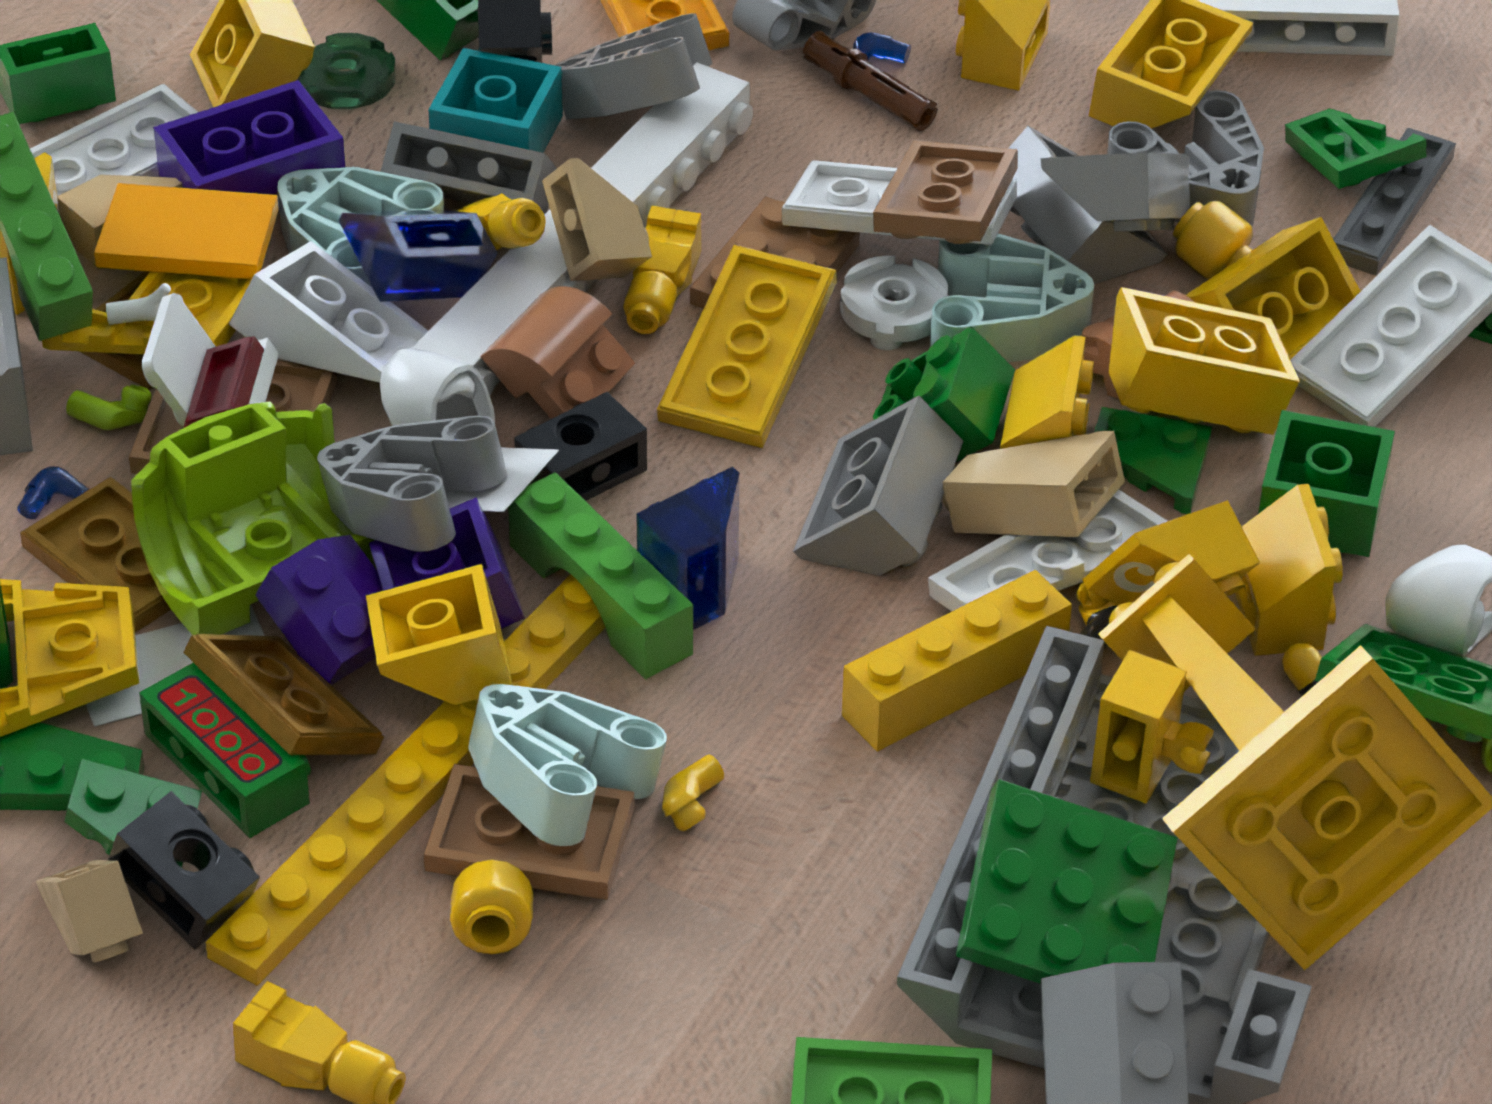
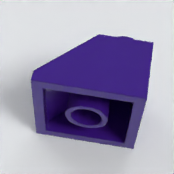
M477 497L450 508L456 535L447 545L438 549L417 552L377 540L369 543L383 591L482 564L501 629L525 619L501 545Z
M351 535L318 539L271 567L255 596L298 655L329 684L333 685L376 658L366 595L381 592L383 588L377 570Z

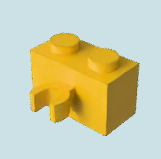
M1131 650L1128 651L1100 699L1090 783L1147 804L1171 760L1178 767L1189 773H1202L1210 758L1211 753L1206 751V748L1214 735V730L1198 722L1179 723L1187 670Z

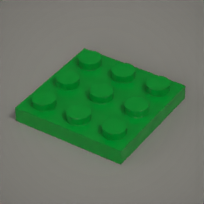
M1368 624L1362 625L1320 660L1315 678L1316 682L1324 678L1361 645L1424 718L1447 725L1446 731L1450 735L1462 740L1480 742L1483 738L1492 739V665L1425 645Z
M998 779L990 791L955 956L1041 984V979L1111 963L1155 962L1178 837Z

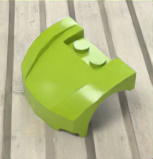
M269 401L249 404L204 417L165 437L151 450L150 462L131 479L134 519L149 571L159 592L171 610L192 635H222L250 623V604L259 601L255 594L271 567L318 539L351 535L376 569L369 545L374 539L354 534L330 508L317 459L321 450L335 443L333 413L331 407L325 403L319 404L314 412L309 410L276 412L275 406Z

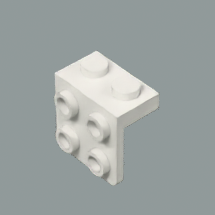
M172 293L162 297L142 360V369L147 382L159 391L173 410L177 422L184 426L206 351L216 346L179 295ZM268 337L258 340L264 348V353L249 404L266 402L279 355V352Z

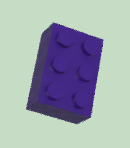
M299 80L153 127L159 177L177 178L182 182V188L278 196V181L287 173L296 170L345 167L343 136Z

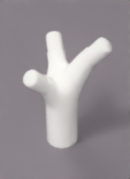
M163 283L155 292L147 297L106 303L109 325L137 321H155L162 297L168 295L171 287L167 283Z

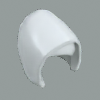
M412 348L396 351L384 365L380 378L381 400L392 425L477 415L488 416L494 419L495 422L494 407L488 389L479 371L470 364L437 352Z
M1452 545L1412 565L1395 579L1385 598L1386 625L1398 635L1465 657L1492 631V611H1484V605L1480 600L1485 586L1492 581V556L1467 545Z

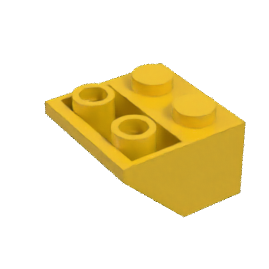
M959 0L958 15L965 16L964 26L959 31L955 49L956 56L962 57L961 78L1020 91L1048 33L1050 0Z
M1074 335L1015 370L1000 449L1087 433L1090 403H1087L1088 399L1080 398V394L1090 395L1094 361L1084 360L1086 337Z
M1309 484L1296 485L1242 526L1260 561L1256 567L1241 578L1245 586L1235 593L1240 611L1256 628L1248 636L1254 656L1285 653L1290 646L1296 643H1306L1312 645L1316 650H1324L1327 625H1334L1336 620L1333 587L1334 583H1341L1343 565L1341 554L1337 547H1330L1328 541V517L1325 508L1316 506Z

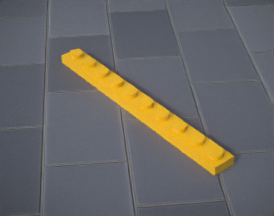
M571 574L504 641L514 686L546 689L604 630L605 625L596 605L584 587ZM473 700L458 705L444 701L205 942L207 958L258 986L445 793L454 764L473 765L474 761L468 746L478 701Z

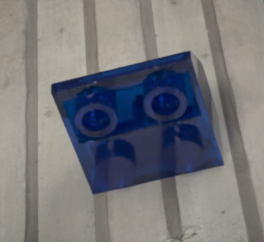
M447 210L342 213L338 220L379 302L462 298L487 273L498 254L477 213Z
M733 466L636 513L637 551L693 604V630L724 615L728 605L739 557L740 473Z

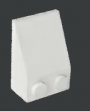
M312 241L254 274L229 322L230 326L245 337L255 336L257 340L268 337L279 352L278 359L379 383L384 365L395 352L401 349H411L428 332L426 328Z

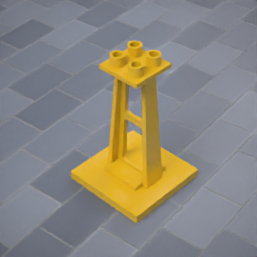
M1188 554L1179 563H1168L1160 568L1155 576L1154 585L1135 602H1126L1117 606L1110 615L1109 624L1098 635L1122 661L1128 651L1131 650L1187 670L1184 692L1192 686L1239 750L1237 754L1162 819L1184 845L1285 951L1306 970L1492 809V796L1361 645L1284 712L1228 655L1256 628L1197 561Z

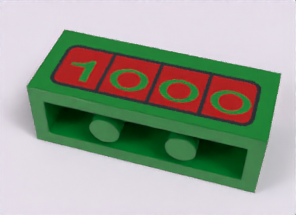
M191 663L139 692L145 735L247 837L252 838L310 804L307 776L311 774V768L305 755H290L196 664Z

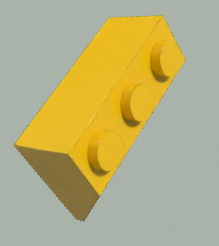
M1150 0L1097 68L1088 116L1112 127L1122 122L1131 121L1146 124L1152 129L1190 115L1251 33L1254 23L1197 0Z
M1322 217L1280 231L1186 294V296L1196 303L1271 318L1291 360L1361 291Z
M1124 287L1120 288L1116 297L1109 375L1121 405L1140 413L1154 411L1174 415L1190 423L1204 421L1225 425L1241 433L1255 431L1274 435L1281 411H1286L1300 380L1271 318Z

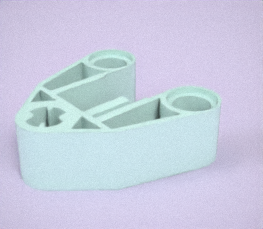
M359 167L296 170L285 174L278 181L277 190L281 230L289 254L312 241L379 293L378 252L375 245L370 242L371 235L413 252L435 250L445 241V229L440 220L441 217H444L443 192L434 183Z
M997 234L992 245L974 243L954 244L939 240L938 271L946 279L948 294L951 296L943 297L934 303L931 317L930 347L941 337L946 335L953 337L972 326L1007 362L1032 360L1074 335H1081L1082 330L1091 325L1094 294L1093 279L1086 272L1045 246L1002 234Z
M492 684L480 691L468 749L483 787L540 840L551 845L572 846L580 843L585 837L597 785L634 792V799L646 798L654 792L667 735L656 723L568 692Z

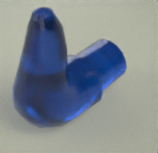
M875 32L863 33L855 39L852 49L856 48L866 54L868 61L871 57H877L883 60L890 59L902 64H906L911 52L910 44L894 40L893 36Z
M49 466L40 470L27 484L24 490L25 494L17 509L22 516L28 519H36L44 506L50 503L54 494H62L75 499L88 491L89 488L65 469L59 466Z

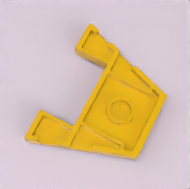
M149 272L128 300L147 297L155 292L161 284L167 283L171 287L168 295L176 293L182 296L187 308L217 347L226 344L235 333L236 329L230 326L229 322L252 279ZM92 309L91 326L42 340V346L48 350L145 354L154 321H137L109 325L106 312Z
M0 579L7 622L14 621L18 677L17 686L0 689V737L140 683L133 606L129 587L55 583L54 591L23 589L21 580Z

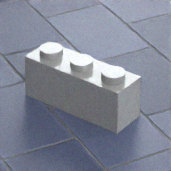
M394 121L380 172L434 183L441 188L443 198L470 204L501 193L511 200L517 198L530 199L540 206L545 215L549 203L542 180L555 171L557 167L542 152Z

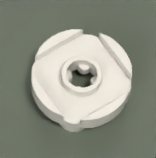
M895 256L869 258L853 266L846 274L844 287L841 289L840 312L844 321L857 333L869 337L874 347L881 350H894L900 347L902 342L915 341L931 334L932 308L939 299L948 296V284L944 276L935 267L921 260L913 258L912 266L895 264ZM886 297H889L890 299L895 300V301H890V300H887V299H885V298H886Z

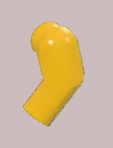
M710 754L705 755L672 776L664 787L662 810L666 817L669 815L672 817L675 827L680 831H686L705 819L706 811L696 798L724 779L723 768L715 757Z

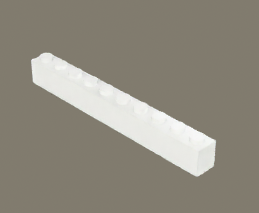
M696 62L693 67L700 89L686 97L654 105L592 167L596 173L638 206L644 228L647 226V217L651 206L669 208L683 191H688L692 188L697 177L711 162L715 163L719 160L724 149L738 134L742 135L746 132L753 116V108L749 105L750 82ZM549 210L545 214L546 224L541 238L533 245L510 249L412 348L437 352L470 364L479 371L489 395H491L494 387L500 380L480 357L485 350L546 290L553 287L567 286L587 292L598 279L570 281L551 210Z

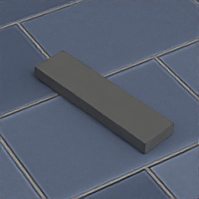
M1411 128L1406 129L1400 140H1407L1413 133L1423 136L1426 139V157L1379 174L1373 178L1333 238L1347 266L1377 276L1454 158L1456 143Z

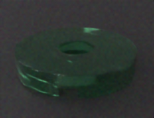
M335 33L326 36L325 43L315 46L310 65L307 69L302 70L297 80L300 81L319 106L330 109H355L371 105L387 96L395 85L396 60L392 51L390 53L387 52L384 43L374 37L360 33ZM341 69H352L350 71H338Z

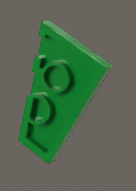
M41 722L0 737V810L67 811L81 759L143 775L145 767L143 751L138 748Z

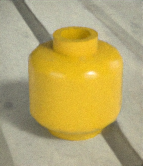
M1210 201L1205 205L1196 202L1182 216L1173 231V236L1177 239L1175 249L1178 257L1208 280L1252 251L1248 247L1253 237L1252 226L1220 201Z
M485 860L465 868L455 880L451 895L450 922L454 935L464 946L471 950L491 955L508 952L523 942L530 932L533 919V892L529 879L519 868L505 861Z

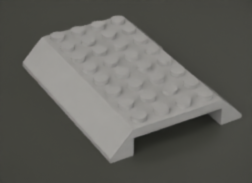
M1046 626L897 976V986L956 1044L969 1048L992 1049V1054L1040 1068H1044L1041 984L955 956L992 787L998 779L1177 837L1162 818L1239 752L1203 701L1183 695L1179 723L1198 722L1214 730V735L1206 748V751L1211 753L1210 758L1201 774L1189 773L1178 767L1171 760L1147 804L1090 783L1100 699L1113 678L1101 674L1104 640ZM1178 838L1155 962H1181L1189 1104H1242L1279 1091L1312 986L1257 971L1269 933Z

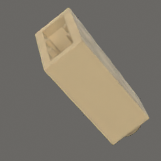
M1100 431L967 455L942 482L944 491L943 502L946 509L950 512L954 533L1078 537L1125 482L1114 431Z

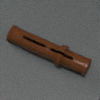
M816 31L806 41L803 48V54H805L803 58L830 73L835 83L842 88H853L887 111L900 117L918 131H924L934 121L938 111L936 102L917 93L906 84L868 61L867 55L856 48L848 49L822 31Z

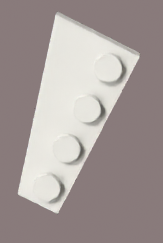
M1118 489L1078 537L1004 535L928 577L929 596L950 611H954L1033 570L1038 571L1059 591L1082 583V579L1134 533L1167 522V520Z

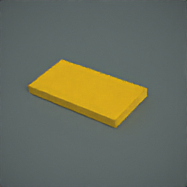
M733 245L657 407L658 421L763 448L837 283L836 270Z

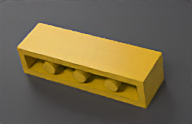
M1033 570L844 665L842 717L878 752L1024 677L1046 626L1065 631L1070 630L1072 604L1038 571Z

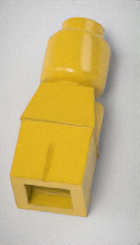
M502 193L497 196L480 199L463 207V209L440 218L459 265L468 264L502 247L515 249L533 245L541 238L546 224L545 215L537 203L526 198L511 200Z
M651 206L645 229L648 233L652 257L633 270L634 278L631 281L623 304L627 323L634 331L641 334H650L655 332L657 328L664 326L670 319L677 297L692 283V276L702 251L701 213Z
M269 981L262 986L233 1022L235 1061L281 1083V1086L324 1090L328 1085L329 1090L333 1094L354 1104H395L402 1093L406 1075L404 1072L396 1069L395 1060L392 1056L359 1040L348 1042L347 1032L316 1005L314 1007L304 1005L288 997L286 989Z

